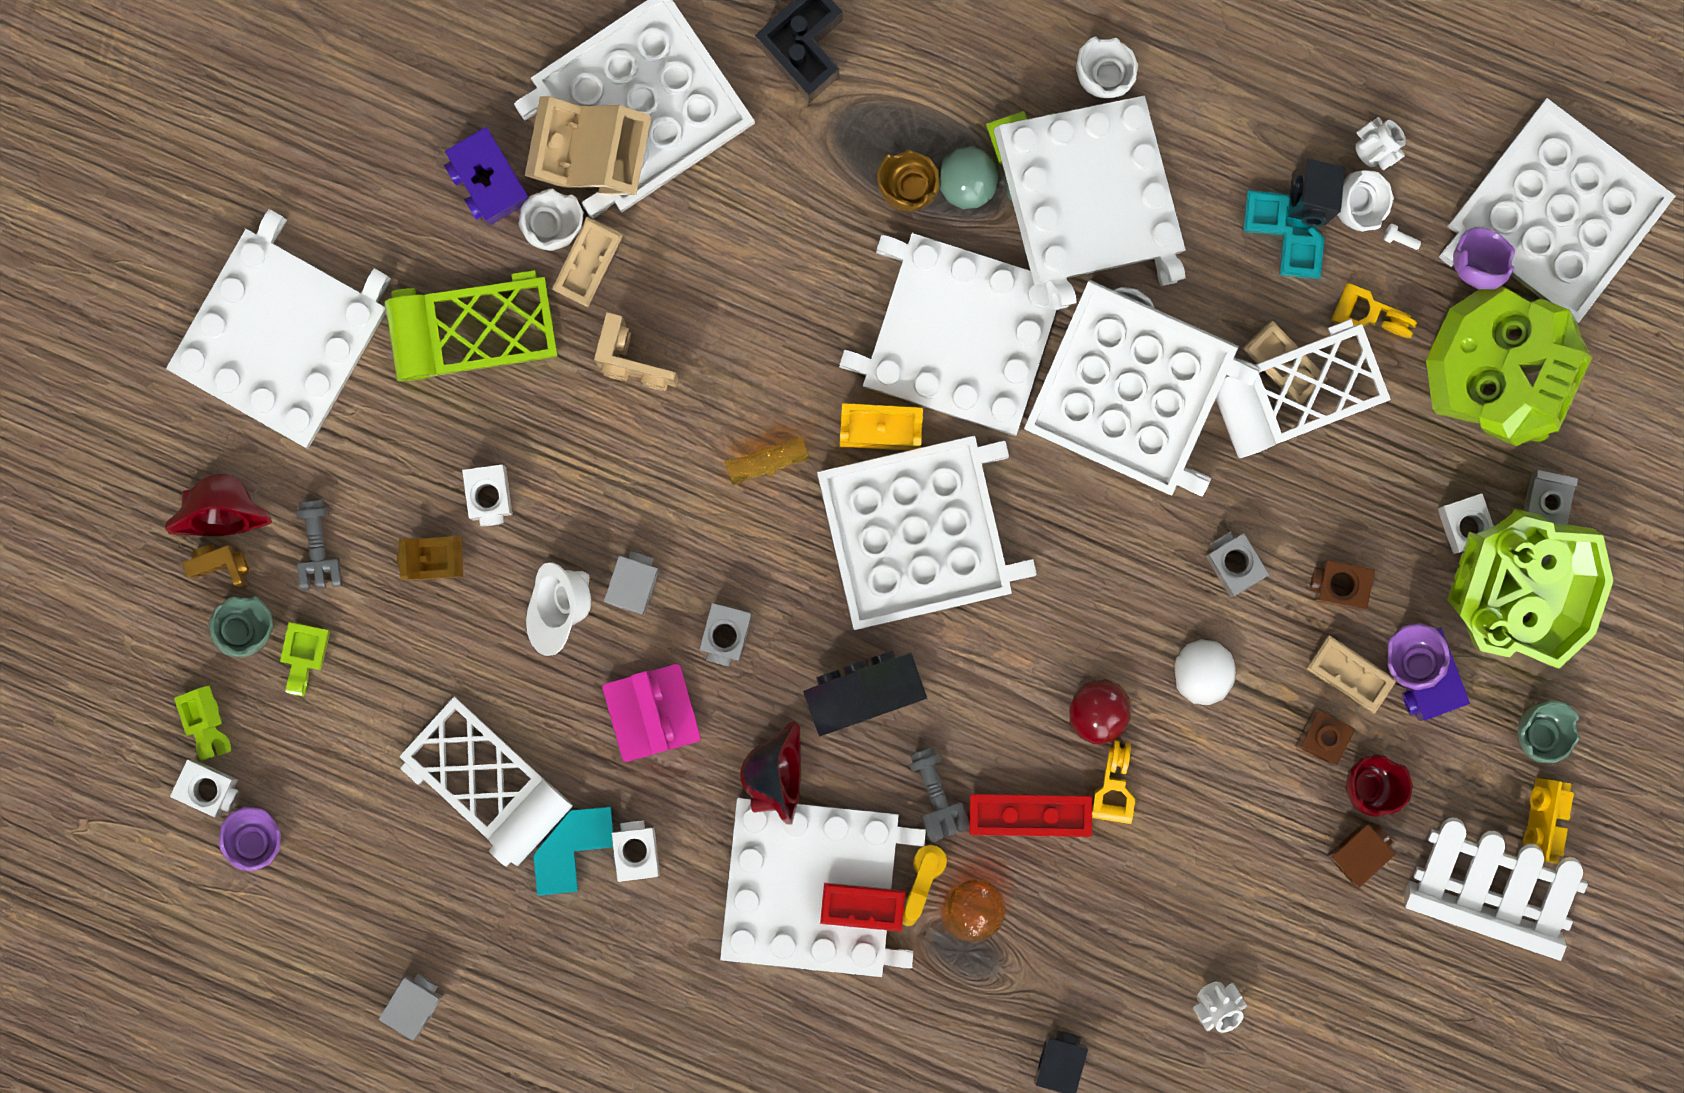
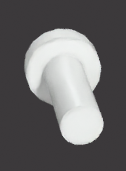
M1390 224L1387 227L1383 237L1384 241L1391 243L1395 240L1415 250L1419 249L1421 245L1420 240L1397 231L1398 226L1395 224Z

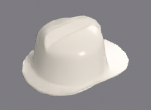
M553 562L545 563L539 568L526 617L527 634L531 645L538 653L545 656L556 655L563 649L571 627L582 621L589 614L591 608V595L588 587L590 577L586 572L564 570L560 565Z

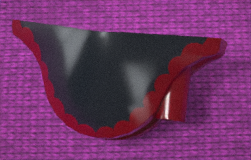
M795 721L788 723L772 740L754 748L745 758L740 771L742 786L752 797V811L754 813L777 811L780 819L788 825L793 824L801 782L800 726Z

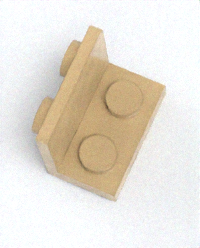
M606 312L594 358L598 367L602 368L601 372L604 373V376L627 382L628 375L642 378L643 386L666 392L668 385L677 387L679 379L676 372L618 357L619 355L626 356L631 332H629V328H626L623 316Z

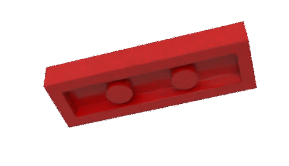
M970 794L969 835L1092 837V796Z

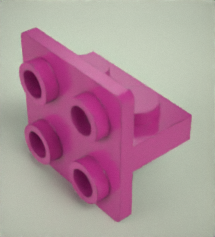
M673 664L649 672L644 671L603 685L604 696L624 762L647 757L701 740L683 672L679 664Z

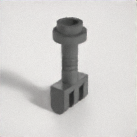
M323 499L299 502L300 510H296L297 519L305 518L307 535H309L307 538L309 539L308 543H310L308 544L310 547V561L297 563L301 591L310 590L309 574L315 573L317 589L326 588L325 572H331L333 587H342L339 558L326 559L321 516L329 515L328 507H324Z
M930 748L910 755L913 762L909 764L912 772L920 770L934 810L932 813L921 816L929 839L932 842L941 840L943 835L945 837L955 835L956 830L958 832L968 830L969 821L963 803L960 802L949 806L944 790H942L941 782H939L940 778L935 764L942 762L940 754L936 755L934 749Z

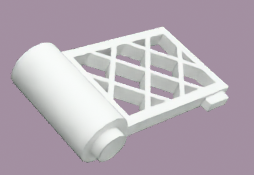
M1349 319L1329 327L1330 336L1256 364V366L1261 368L1260 372L1276 367L1289 373L1279 395L1264 388L1259 374L1253 386L1226 375L1216 401L1238 458L1261 452L1280 442L1391 400L1362 324L1354 326L1352 320ZM1356 335L1362 351L1355 366L1334 357L1340 342ZM1333 344L1329 354L1319 350ZM1313 352L1327 358L1317 380L1297 372L1303 355ZM1295 359L1291 369L1281 365ZM1364 359L1370 372L1361 369ZM1332 361L1353 370L1343 392L1322 383ZM1358 373L1373 379L1378 395L1364 401L1349 395ZM1294 376L1315 385L1306 406L1284 398ZM1320 387L1341 396L1333 413L1323 415L1311 410ZM1268 396L1277 399L1273 409ZM1346 399L1356 403L1343 408ZM1282 402L1303 411L1297 426L1281 432L1276 420V415ZM1308 414L1318 417L1315 420L1305 423Z
M456 697L452 698L400 755V758L405 762L400 769L417 785H420L425 780L490 841L493 846L489 849V852L506 867L511 862L519 866L573 806L566 797L540 776ZM455 710L467 719V737L446 738L445 721ZM474 727L484 736H474ZM439 729V738L430 739ZM491 741L496 746L497 764L475 765L474 742ZM468 742V765L446 766V743ZM439 743L440 767L424 768L413 757L424 744ZM503 753L513 763L503 764ZM520 768L531 779L519 792H504L503 769ZM497 769L498 793L476 794L475 770ZM469 771V794L453 795L447 789V772ZM430 772H440L441 783ZM504 797H514L505 807ZM498 798L499 814L487 826L476 815V799ZM470 799V810L460 800Z

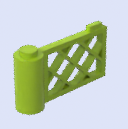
M534 270L511 274L512 282L426 295H416L415 288L392 291V298L384 302L397 381L421 380L437 375L556 358L557 351L545 277L536 278V271ZM538 287L540 304L531 316L512 303L520 290ZM513 291L508 299L499 294ZM484 295H492L504 304L491 322L472 309L478 299ZM473 297L468 305L459 300ZM452 301L464 311L453 326L449 328L436 318L434 303ZM508 307L527 320L514 339L495 326ZM540 311H542L544 326L535 320ZM468 313L487 326L474 345L455 332ZM531 324L545 333L546 350L531 352L518 343ZM438 326L447 332L441 342ZM491 330L510 343L500 357L491 358L478 349ZM451 336L470 349L462 362L444 365L441 349ZM514 347L523 352L520 354L509 355V353L512 351ZM474 353L483 358L480 360L469 361Z

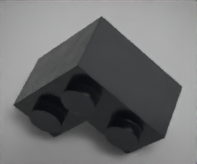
M794 0L755 34L757 46L808 103L812 102L839 78V68L817 43L843 21V11L833 0Z
M892 650L870 658L872 663L870 667L866 660L843 667L845 675L842 677L839 670L816 677L818 685L804 690L803 693L819 737L928 699L912 653L895 657Z

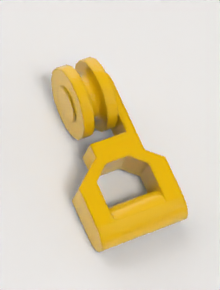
M1346 283L1331 319L1336 324L1351 319L1354 326L1362 324L1363 327L1368 324L1375 326L1382 310L1387 312L1385 316L1391 322L1383 321L1381 327L1405 338H1411L1413 332L1408 327L1416 328L1417 322L1411 319V315L1374 301L1371 291ZM1357 298L1367 301L1370 308L1367 317L1360 321L1349 318Z
M1114 740L1113 747L1109 748L1103 786L1094 791L1092 818L1127 824L1132 823L1135 797L1125 787V779L1109 777L1110 772L1115 773L1117 766L1121 767L1120 773L1126 775L1130 761L1131 743L1125 742L1124 748H1120V741ZM1110 790L1122 791L1126 796L1125 807L1103 804V795Z
M935 845L923 846L914 857L913 867L917 877L904 906L902 923L905 926H912L916 923L922 913L933 879L940 876L946 867V854Z

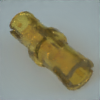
M798 436L767 447L766 444L759 446L758 451L727 460L725 464L734 486L768 474V477L776 475L775 471L808 461L809 457L802 436Z

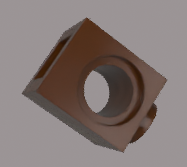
M1330 560L1322 561L1321 568L1315 567L1311 577L1310 591L1316 592L1314 601L1359 611L1367 610L1375 570ZM1336 573L1344 574L1350 581V590L1345 596H1338L1331 589L1330 582Z
M1313 710L1295 747L1330 765H1338L1355 728L1320 710Z
M1362 823L1333 849L1327 857L1354 886L1360 888L1396 854L1389 848L1393 840L1379 825L1376 824L1371 828L1368 824Z

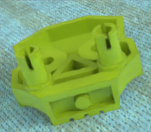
M1503 286L1497 289L1477 290L1449 309L1427 356L1426 365L1432 409L1438 415L1480 424L1486 435L1513 446H1518L1529 440L1535 442L1545 441L1549 438V433L1559 431L1593 358L1581 337L1576 318L1569 309L1541 298L1531 303ZM1512 330H1522V335L1518 340H1509L1508 336ZM1540 371L1532 386L1526 374ZM1495 384L1496 391L1490 396L1483 395V389L1486 385Z
M1514 509L1511 515L1496 526L1477 534L1469 531L1464 546L1465 551L1464 553L1462 552L1459 561L1460 567L1457 568L1454 577L1455 582L1452 583L1447 601L1464 621L1471 638V643L1482 652L1510 658L1517 651L1558 669L1561 668L1596 635L1613 584L1604 536L1593 528L1554 524L1543 515ZM1550 555L1549 563L1542 566L1543 557ZM1532 612L1531 619L1523 623L1524 615Z

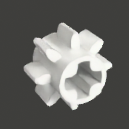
M1377 117L1356 132L1361 138L1356 143V152L1360 159L1369 167H1375L1379 164L1380 168L1385 170L1405 156L1400 148L1406 144V137L1402 129L1391 120L1382 123L1381 119Z
M1212 982L1200 990L1197 995L1199 1004L1194 1006L1193 1010L1206 1031H1210L1215 1026L1218 1032L1224 1033L1233 1030L1243 1020L1241 1010L1245 1009L1247 1004L1234 983L1229 984L1225 988L1221 982Z

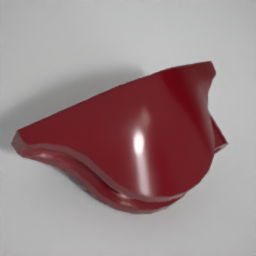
M215 474L200 480L192 489L182 492L181 509L166 522L165 529L168 534L235 535L272 524V518L267 510L260 508L252 502L249 493L239 479L227 474Z

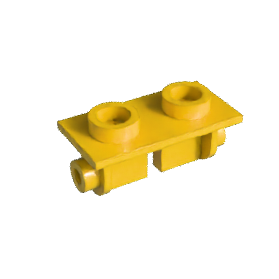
M1535 778L1534 789L1530 795L1531 807L1527 829L1523 836V845L1535 844L1539 846L1543 852L1544 862L1558 864L1560 856L1564 857L1568 828L1556 827L1557 818L1563 820L1570 819L1575 793L1571 792L1572 784Z

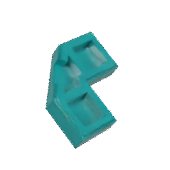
M1248 190L1246 192L1243 232L1283 236L1279 276L1319 280L1321 278L1324 237L1316 227L1307 226L1299 219L1288 217L1290 199L1288 194Z
M612 807L569 811L533 855L537 896L579 891L575 851L613 847Z

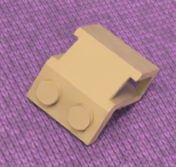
M540 96L525 176L562 187H599L598 193L605 195H637L652 115L621 105L579 106L554 97Z

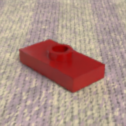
M824 883L820 924L902 932L905 890Z

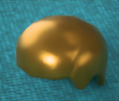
M910 149L894 156L888 154L884 157L877 170L880 193L890 206L900 211H917L926 207L934 201L940 189L939 171L932 160Z

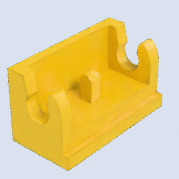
M842 403L840 447L899 451L919 449L922 439L923 408Z

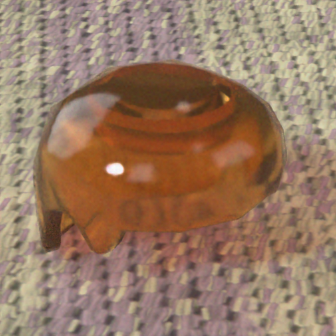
M973 879L957 885L946 893L940 915L944 928L956 940L975 943L990 938L1001 928L1006 907L1002 894L991 883Z

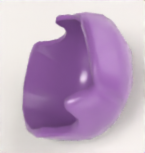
M1471 228L1464 232L1453 254L1455 271L1458 272L1459 277L1465 283L1477 289H1497L1509 280L1515 268L1512 265L1515 249L1502 235L1490 229Z
M1416 623L1403 626L1391 637L1388 642L1387 663L1391 675L1402 686L1414 690H1422L1434 687L1447 674L1450 653L1445 639L1434 627Z
M243 807L230 813L222 823L218 837L219 847L223 856L232 866L239 870L256 871L270 865L279 853L281 842L280 829L267 811L260 808Z

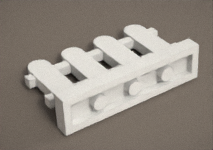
M1458 818L1446 819L1439 831L1431 829L1428 841L1433 842L1434 846L1425 869L1416 867L1414 879L1420 880L1419 884L1408 881L1403 894L1405 908L1561 961L1567 946L1563 932L1560 931L1561 929L1570 930L1573 921L1572 918L1566 916L1576 891L1585 893L1588 885L1587 881L1582 880L1583 869L1581 863L1576 858L1567 857L1558 863L1556 871L1543 866V852L1535 844L1523 846L1517 857L1505 854L1504 838L1496 831L1485 832L1478 844L1464 840L1466 837L1465 825ZM1459 852L1473 856L1464 881L1450 877ZM1498 865L1512 869L1502 895L1489 891ZM1537 878L1551 882L1541 908L1528 904ZM1445 889L1458 893V897L1445 893ZM1484 902H1485V903H1488V904L1497 906V909L1495 910V909H1492V908L1483 906V904H1484ZM1522 916L1535 919L1536 921L1535 923L1522 919Z

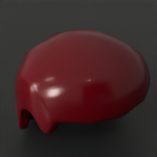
M1106 679L1088 682L1080 688L1072 699L1069 707L1070 725L1077 735L1092 744L1111 743L1124 732L1130 722V698L1120 685Z
M1372 755L1357 760L1348 770L1345 790L1352 805L1357 810L1369 816L1380 817L1400 812L1411 798L1413 783L1409 770L1405 765L1397 764L1385 755Z

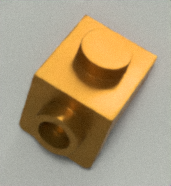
M462 536L399 539L397 564L400 569L401 579L429 580L463 577Z
M213 544L190 552L192 559L182 562L187 578L197 579L227 567L234 586L243 587L248 585L245 575L250 574L248 562L242 551L236 553L235 547L227 545L215 550Z

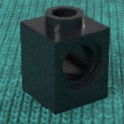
M1307 158L1292 172L1288 217L1299 219L1307 226L1318 227L1328 224L1341 212L1345 167Z
M1059 1030L1056 1037L1046 1035L1034 1079L1036 1086L1060 1093L1077 1092L1088 1048L1080 1044V1036Z

